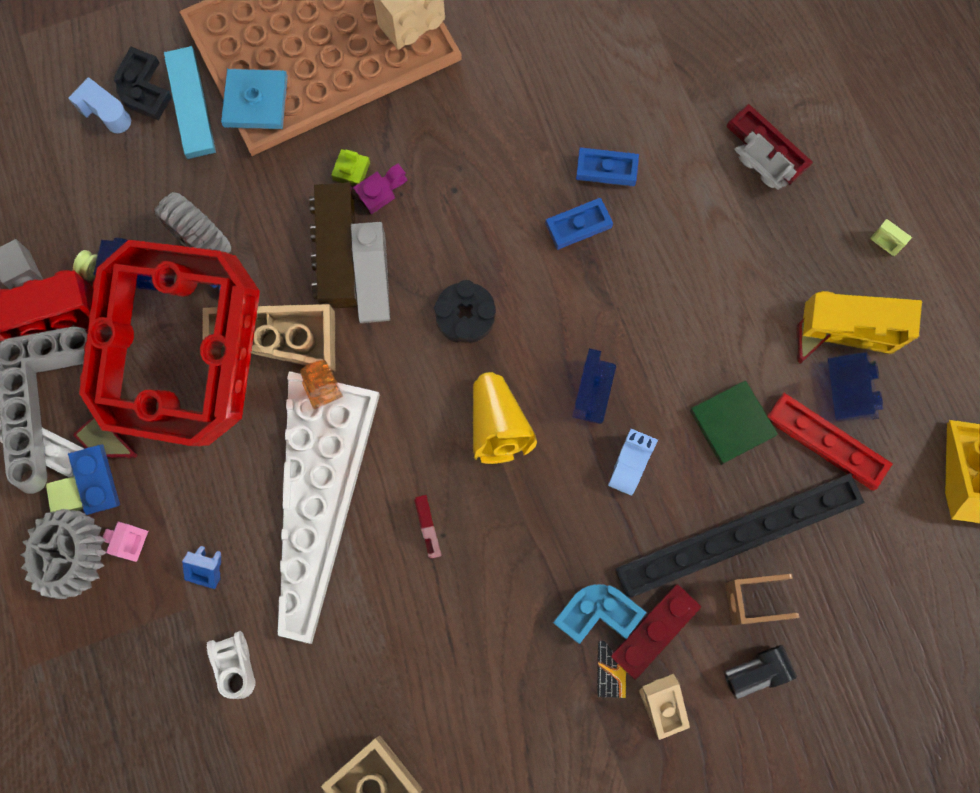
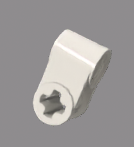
M238 631L234 633V637L219 642L214 640L207 642V653L214 670L220 694L229 699H243L249 696L254 690L255 678L249 659L248 645L243 633ZM239 674L243 679V685L238 692L234 693L230 687V681L234 675Z

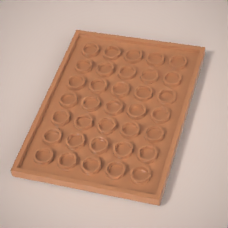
M204 0L180 11L223 99L227 69L286 71L288 75L283 129L238 128L252 156L462 60L461 52L443 21L437 28L428 30L420 35L414 43L405 45L398 50L378 25L374 0Z

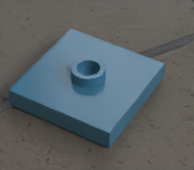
M227 69L221 120L223 127L283 129L288 80L286 71Z

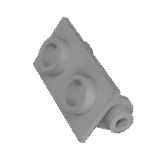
M751 132L744 140L747 144L734 149L740 155V161L747 167L756 169L761 174V180L767 186L777 190L787 186L788 182L786 180L789 181L797 172L793 169L795 165L780 152H777L770 159L768 155L775 147L762 137L760 133L756 135L754 132Z

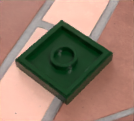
M746 380L690 410L721 465L778 435Z

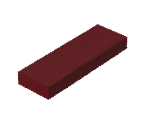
M750 104L735 115L726 126L745 144L747 143L744 140L751 132H754L756 135L760 133L762 137L775 147L768 155L770 159L777 152H780L794 164L793 169L797 172L789 181L786 180L789 185L796 181L813 164V161Z

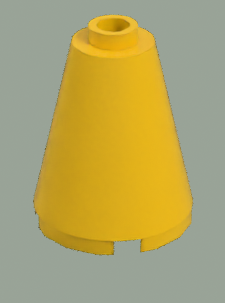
M493 372L480 375L473 384L474 457L476 460L480 457L481 462L485 464H497L515 460L513 454L520 451L523 452V455L528 454L536 447V435L504 378Z

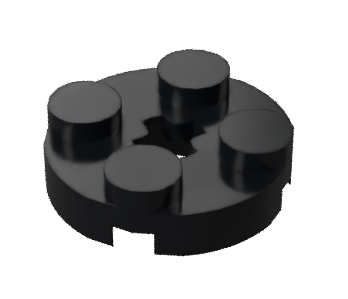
M462 280L447 287L439 295L434 306L437 326L441 333L451 341L477 342L486 337L493 328L496 316L493 297L485 288L474 284L470 280ZM463 306L465 308L471 307L472 317L469 319L466 316L459 318V308Z

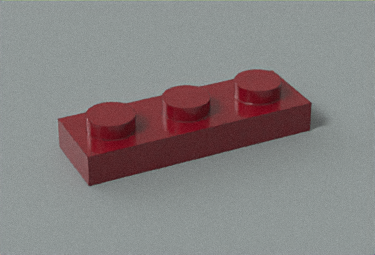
M675 584L610 657L633 680H636L702 606L678 584Z

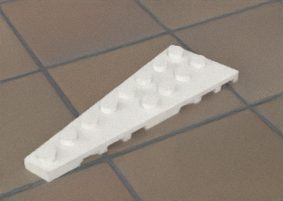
M289 371L287 377L289 382L288 399L286 402V463H284L283 482L284 517L281 536L283 545L282 561L280 563L281 596H279L278 636L312 644L380 395L376 391Z

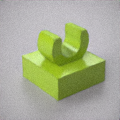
M341 149L331 174L332 179L340 183L350 182L351 186H356L364 180L370 165L369 157L359 155L357 152Z

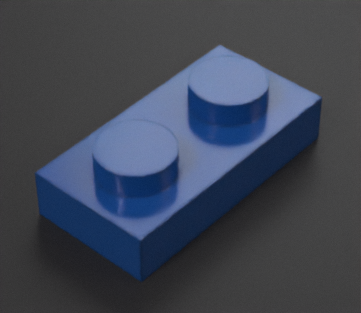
M580 148L576 180L635 186L639 154Z
M600 197L546 219L545 225L557 250L611 229L613 221Z
M97 445L68 453L85 515L120 506L104 445Z

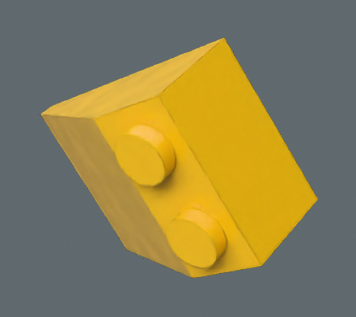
M949 420L947 423L945 494L950 516L953 520L980 523V424Z

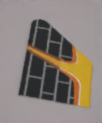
M600 641L598 644L597 697L626 698V672L610 657L613 651L607 643Z

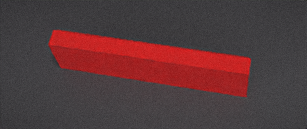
M786 393L780 396L768 414L772 425L846 474L851 473L855 480L872 491L878 489L893 463Z

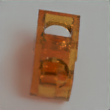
M325 360L313 362L300 370L303 387L314 409L343 397L335 376Z

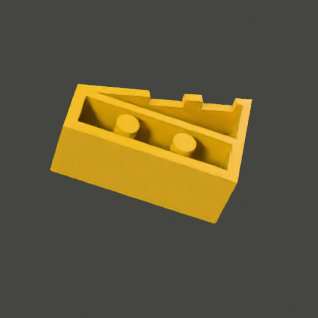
M821 291L815 293L805 302L803 336L824 339L828 333L831 336L825 342L892 354L919 337L922 300L841 295Z

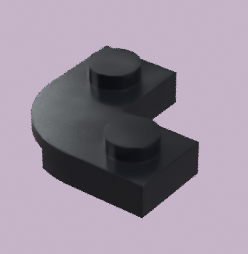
M130 47L114 76L117 94L122 103L129 109L159 121L172 98L168 90L149 83L160 62L156 56Z

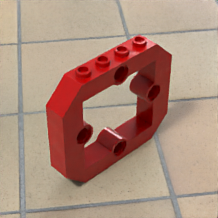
M128 240L99 265L96 270V277L93 282L92 306L89 312L87 341L84 346L83 370L80 375L79 395L101 430L187 446H209L242 419L260 290L236 255L218 250ZM137 275L152 277L154 287L158 291L181 297L192 294L198 283L221 286L214 334L205 337L200 346L202 360L209 365L203 412L181 409L178 397L169 390H144L137 395L135 401L120 398L127 348L131 346L134 340L131 318ZM224 345V347H225V353H224V355H223V357H222V355H221V349H222V346Z

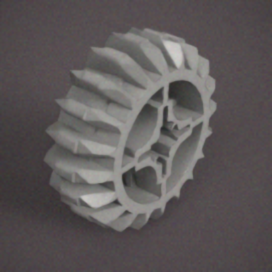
M172 192L167 197L165 196L154 209L155 215L160 222L184 246L218 250L226 253L231 251L230 242L215 224L181 194Z
M68 509L45 513L44 518L36 519V527L28 529L30 538L22 541L26 545V551L20 554L25 558V563L21 569L28 571L25 580L32 583V590L40 592L45 597L66 599L67 597L81 595L82 591L91 588V581L99 579L97 569L105 566L100 560L101 556L106 554V551L101 549V545L106 539L98 536L102 528L94 525L95 519L86 516L81 511Z

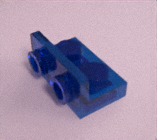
M589 348L572 417L602 424L616 365L601 361L602 351Z
M867 352L828 358L836 420L843 421L871 417L872 420L879 419L878 410H884L881 391H875L874 380L879 379L877 361H871Z

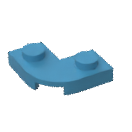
M597 584L587 586L577 592L553 624L580 644L600 618L624 639H627L646 614V611L618 589L609 585Z

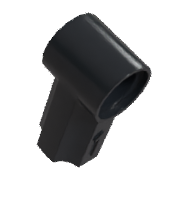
M783 645L762 651L755 655L756 658L723 671L725 681L735 699L755 693L768 686L773 688L797 678Z

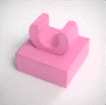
M118 522L114 531L106 529L102 537L106 539L104 542L109 543L106 553L137 562L148 531Z

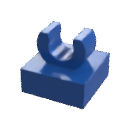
M203 546L197 549L196 554L188 551L182 561L184 580L215 589L220 581L221 552L217 551L213 558L205 557V547Z

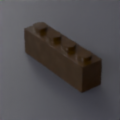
M350 182L314 185V196L309 197L310 212L315 214V224H310L311 241L316 242V252L311 253L312 270L317 271V281H312L313 299H317L320 305L330 304L333 309L358 307L352 252L351 224H355V205Z

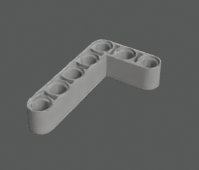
M68 327L8 338L0 342V419L7 480L25 493L34 494L39 492L47 483L36 373L83 364L84 346L88 334L83 328ZM84 342L80 348L73 349L77 343ZM52 347L48 354L42 355L44 350ZM20 353L17 359L10 361L12 356ZM23 382L19 389L13 391L17 383ZM26 411L23 418L16 420V416L20 412ZM29 440L28 446L18 451L20 444L23 441ZM32 470L31 477L22 482L23 474L26 471Z

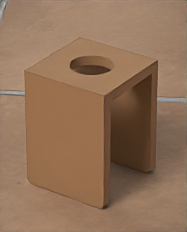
M792 574L737 579L726 582L732 626L799 618V613L746 618L741 593V586L782 582L793 579Z

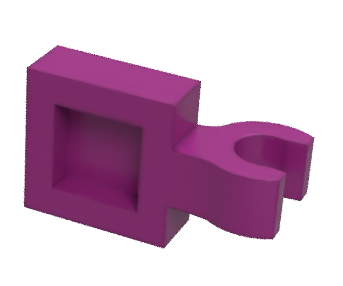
M396 164L387 171L383 178L377 171L354 186L353 189L369 213L373 214L395 199L392 190L407 181L406 173L399 164Z

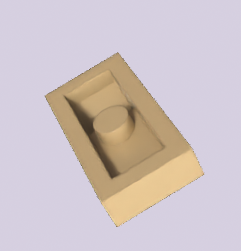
M674 674L642 686L639 692L659 740L690 728L680 684Z

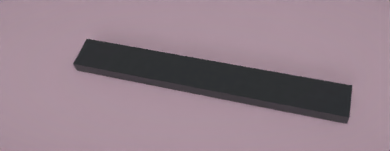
M850 473L617 567L615 571L625 595L630 599L865 502Z

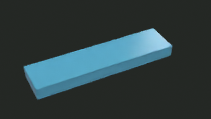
M193 47L164 52L186 158L190 159L216 153Z

